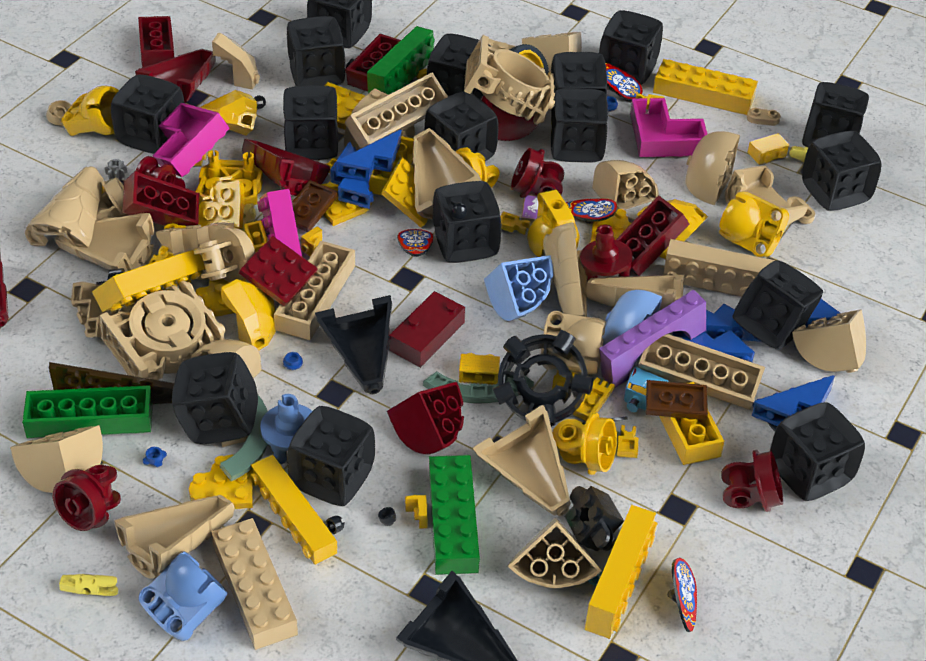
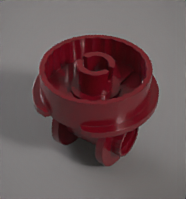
M528 148L516 166L511 181V190L520 193L521 198H526L531 191L538 196L539 193L555 189L562 195L563 185L561 182L565 175L564 169L556 162L543 161L545 153L543 149L537 151Z
M152 156L144 157L136 168V172L186 188L184 180L176 177V170L172 165L164 164L159 167L158 161Z
M753 450V462H733L722 469L721 479L725 484L729 485L723 491V501L726 505L733 508H747L756 502H761L765 512H770L771 507L783 505L781 478L772 451L759 453L758 450Z
M95 465L85 471L71 469L64 473L61 481L53 489V502L60 517L70 527L78 531H88L91 528H100L105 525L109 520V514L106 511L115 508L121 502L120 493L112 490L111 483L117 479V470L111 466Z

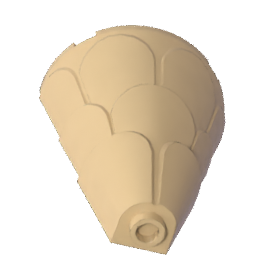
M430 128L414 136L415 208L420 216L426 219H433V197L437 188L455 183L482 180L480 175Z
M92 166L84 167L30 221L26 227L25 236L31 245L46 246L48 239L44 235H64L73 246L89 247L97 217L98 203L101 200L103 186L101 182L104 179L96 168Z
M140 213L95 221L92 241L88 248L71 245L64 235H57L54 240L59 248L82 260H88L107 270L124 268L125 272L149 263L154 244H151V235H154V225L150 213Z
M570 222L555 227L550 235L546 234L543 240L545 256L551 255L553 264L552 280L563 314L587 317V295L584 294L587 276L585 275V269L580 263V253L582 250L577 251L575 238H577V231L574 223Z
M684 275L591 278L585 284L584 294L590 300L614 308L619 298L626 292L645 290L662 296L660 310L683 297Z
M543 405L525 415L526 424L494 443L489 437L473 447V450L480 459L501 473L506 480L521 489L525 496L554 516H563L569 511L571 503L564 469L560 465L548 412Z
M216 495L125 516L114 520L122 547L126 545V550L130 553L127 557L132 565L143 576L153 579L158 577L178 554L183 551L189 553L196 549L205 539L208 540L212 536L211 531L220 529L233 517L235 508L230 500L222 495Z

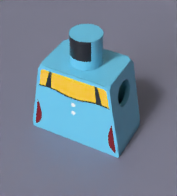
M635 366L625 389L624 401L628 403L627 409L631 412H637L639 408L646 411L647 380L669 381Z

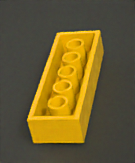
M663 59L655 76L653 93L747 115L755 98L758 81L734 74L692 66L687 63Z
M196 249L139 267L111 277L93 290L92 293L102 312L108 310L115 312L121 309L122 305L129 307L135 304L136 300H140L150 293L169 290V287L173 285L178 288L179 283L183 280L187 283H192L191 279L195 280L201 277V272L206 270L202 256L194 254Z
M631 504L589 602L585 624L586 631L608 639L611 638L613 631H618L621 614H625L628 597H632L635 580L638 581L640 577L642 563L645 564L649 553L648 548L652 547L655 539L654 534L658 525L657 522H654L655 512Z

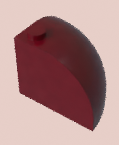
M483 95L481 101L490 107L497 116L498 140H519L528 136L537 128L538 125L534 124V115L530 120H526L525 117L510 114L494 105Z
M453 382L417 392L387 410V414L398 437L408 448L420 454H433L445 449L456 441L458 432L462 430L464 416H461V407L464 404L458 383Z

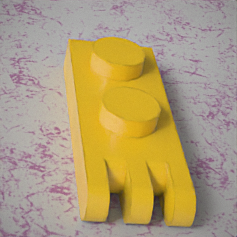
M596 377L593 381L591 394H585L583 402L573 415L587 421L592 413H598L614 390L615 385L611 383L606 388L608 381L603 380L601 385H599L601 378Z

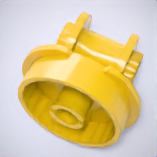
M468 147L455 151L480 175L482 181L487 182L491 188L496 184L500 171L495 165L486 166L485 157L481 153H473Z
M592 413L585 425L576 419H566L555 426L552 432L553 438L564 461L570 464L586 463L589 475H594L597 471L607 472L611 468L617 445V431L612 419L601 418L598 413Z

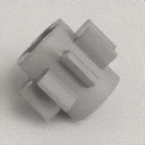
M119 159L110 160L107 163L108 167H105V173L109 179L117 177L119 180L125 178L124 173H128L127 165H124V161Z

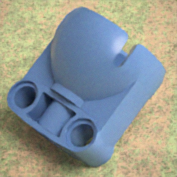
M183 551L171 561L149 586L140 591L139 602L146 612L167 633L180 641H186L204 619L225 600L228 592L205 568H199L197 560L186 551ZM182 624V628L177 632L178 627Z

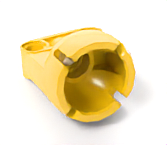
M107 85L97 86L88 93L79 96L61 119L69 135L74 136L78 133L93 131L101 135L114 134L111 103L119 90Z
M556 189L539 193L537 196V218L532 222L527 234L530 250L536 256L542 257L544 254L543 240L545 235H550L555 227L570 222L574 223L577 231V238H575L577 249L580 235L574 217L560 193Z
M741 191L735 195V199H732L725 208L719 224L721 228L719 234L723 238L754 253L757 257H769L782 237L789 220V213L784 208H780L749 192ZM778 211L781 213L780 220L776 219V213ZM763 244L766 248L764 253H762L760 250Z

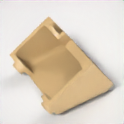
M766 165L734 170L725 191L727 204L732 199H735V195L738 192L746 191L780 208L786 209L789 213L787 225L803 217L808 209V206L801 200L793 201L790 206L771 187L774 175ZM778 211L776 213V219L780 220L781 213Z

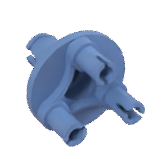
M293 394L282 395V401L278 400V406L270 409L263 416L260 425L264 441L271 446L274 456L280 464L287 461L286 451H288L293 436L312 412L308 407L298 404V400Z

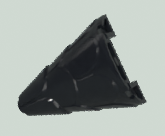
M391 295L372 299L373 309L342 317L336 318L334 308L315 312L318 324L331 340L333 347L344 360L345 366L362 389L369 394L379 393L384 385L388 359L387 346L392 311Z
M453 571L439 585L436 595L414 622L410 620L396 637V641L404 647L432 656L438 661H518L499 630L494 628L460 576L456 575Z

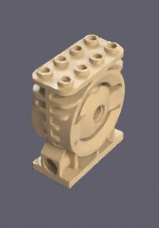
M482 35L467 60L464 91L471 94L472 90L476 88L500 109L516 116L525 117L526 120H530L534 115V124L543 123L546 118V112L548 109L551 110L555 104L553 100L555 96V78L553 73L549 72L546 75L545 69L540 68L534 62L516 52L505 49L495 50L489 47V37Z
M185 280L179 283V289L173 285L169 287V290L157 291L144 296L134 305L131 313L120 311L112 316L107 312L100 315L101 338L125 372L130 376L159 380L163 378V374L177 373L180 364L189 359L200 347L213 341L224 340L225 328L223 324L217 322L212 310L207 309L200 295L197 296L190 282L187 283ZM144 324H145L146 334L144 333V331H143V329H142V326H143ZM190 324H193L192 331L190 332V335L193 337V339H191V337L188 335L190 331Z

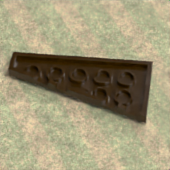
M49 362L48 368L53 390L150 386L153 404L172 403L174 383Z

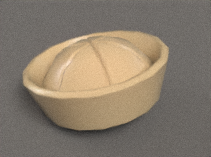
M63 100L51 103L46 113L47 120L54 125L63 126L61 119L71 107V104Z

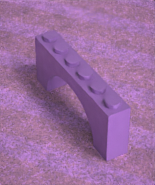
M692 290L599 348L602 377L608 381L609 385L612 383L616 388L629 379L630 371L637 358L657 339L674 331H682L692 340L706 331V301L695 290Z

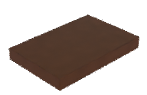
M309 180L292 201L296 227L306 232L312 230L337 199L338 191Z
M647 380L646 415L707 420V385Z

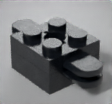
M581 486L575 487L570 494L573 507L564 517L578 543L596 552L600 549L604 551L611 550L616 542L614 532L624 522L621 514L609 494L593 486H590L588 489Z

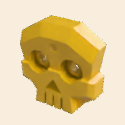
M210 150L207 153L209 163L201 167L199 185L195 191L200 193L199 203L203 201V197L210 195L211 188L215 187L216 183L220 181L218 180L219 178L230 176L244 185V207L246 204L257 205V195L262 189L263 174L262 170L254 165V154L250 152L249 158L248 152L244 153L243 161L219 159L218 151H214V156L213 150Z

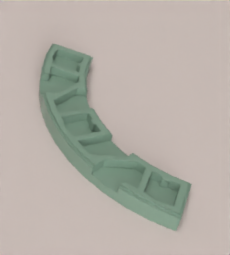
M436 371L423 381V386L431 389L453 382L458 383V381ZM525 376L528 387L530 389L533 388L534 381ZM508 378L515 396H519L514 379ZM458 383L463 402L478 404L498 402L492 389L499 386L498 384L487 386V384L464 385Z
M259 395L252 432L236 454L220 463V468L230 481L250 471L251 464L256 463L262 458L268 446L261 435L260 429L261 420L268 411Z

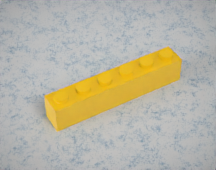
M270 455L251 464L252 474H250V478L255 486L258 485L262 497L265 500L268 499L272 511L275 514H279L285 529L289 528L295 543H299L302 546L305 557L307 559L310 558L316 565L337 554V540L275 456Z

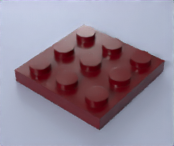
M272 236L240 269L238 274L285 307L317 273L318 268Z

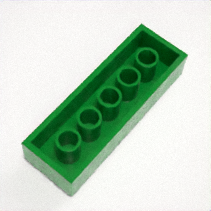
M416 26L367 71L368 94L372 90L377 89L390 95L409 84L418 75L419 71L428 65L431 52L434 49L435 38L433 30Z
M130 386L26 391L22 421L26 438H43L55 433H65L97 425L100 426L101 435L151 432L153 410L151 387Z
M471 455L429 456V487L435 575L449 574L451 571L456 574L479 573L480 555Z

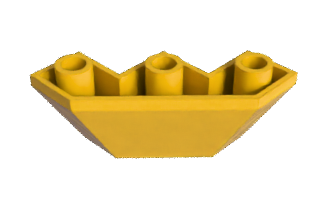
M234 90L199 107L218 112L231 131L245 136L253 131L257 115V101L247 93Z
M677 199L667 201L682 212L690 224L675 239L684 242L708 216L695 204ZM648 206L642 208L637 215L639 216ZM668 248L659 257L666 260Z
M235 279L221 287L222 302L236 314L239 341L251 344L258 350L269 345L276 332L274 299L252 283Z

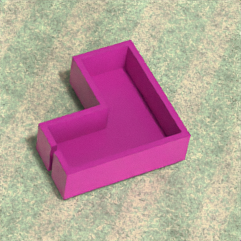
M647 98L632 99L630 117L639 157L692 156L698 142L708 134L704 119H670L665 98H650L648 114H645Z
M180 103L158 126L168 140L152 156L156 158L160 166L170 164L176 170V175L183 177L190 172V169L202 159V156L214 147V144L219 139L225 136L230 128L218 112Z
M284 189L265 193L259 198L260 200L257 201L259 212L263 214L261 221L264 230H266V233H270L268 240L274 236L302 256L290 190Z

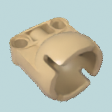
M559 311L551 312L547 317L543 334L557 336L560 330H564L573 335L576 339L573 345L581 353L588 374H598L600 367L599 348L603 346L604 342L602 336L605 333V321L599 318L562 314ZM555 319L561 321L558 325H553L551 322ZM548 348V354L557 356L565 361L567 367L572 372L582 373L579 365L572 357L567 360L554 353L552 348ZM542 365L547 370L557 369L553 365Z

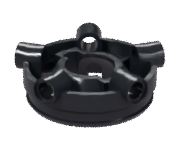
M560 330L557 336L541 334L520 340L515 335L509 338L503 346L507 353L500 364L498 372L499 386L492 388L499 405L506 403L513 413L526 420L525 415L543 405L548 412L551 427L556 422L572 415L583 402L585 394H591L594 380L593 377L588 376L585 361L581 353L573 345L576 340L575 337L564 330ZM548 348H552L554 353L567 360L572 357L579 365L582 375L574 374L573 377L565 361L557 356L548 354ZM544 349L543 354L534 355L527 359L531 355L530 351ZM537 363L538 366L546 364L555 366L559 371V375L565 377L566 381L564 387L556 385L551 391L538 393L528 387L525 376L528 375L530 372L529 368L533 364ZM514 364L517 365L515 372L511 371ZM508 377L514 379L518 395L522 396L524 404L529 407L527 413L520 411L515 406L519 402L508 381ZM572 393L576 399L567 408L556 413L555 402L562 400L565 404Z

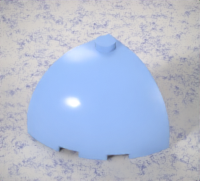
M551 255L501 263L484 278L491 304L502 319L511 321L524 317L545 300L551 289L550 284L553 278Z
M632 290L623 294L612 311L606 316L605 321L607 323L602 337L604 340L603 346L659 312L662 296L645 290ZM641 355L637 358V360L635 361L634 365H635L636 362L639 360V358L641 357Z

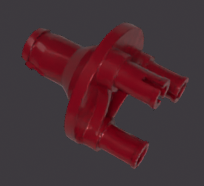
M600 225L596 229V241L587 244L580 253V263L585 269L587 282L591 278H598V276L619 274V277H630L631 249L625 243L614 239V232L610 225Z

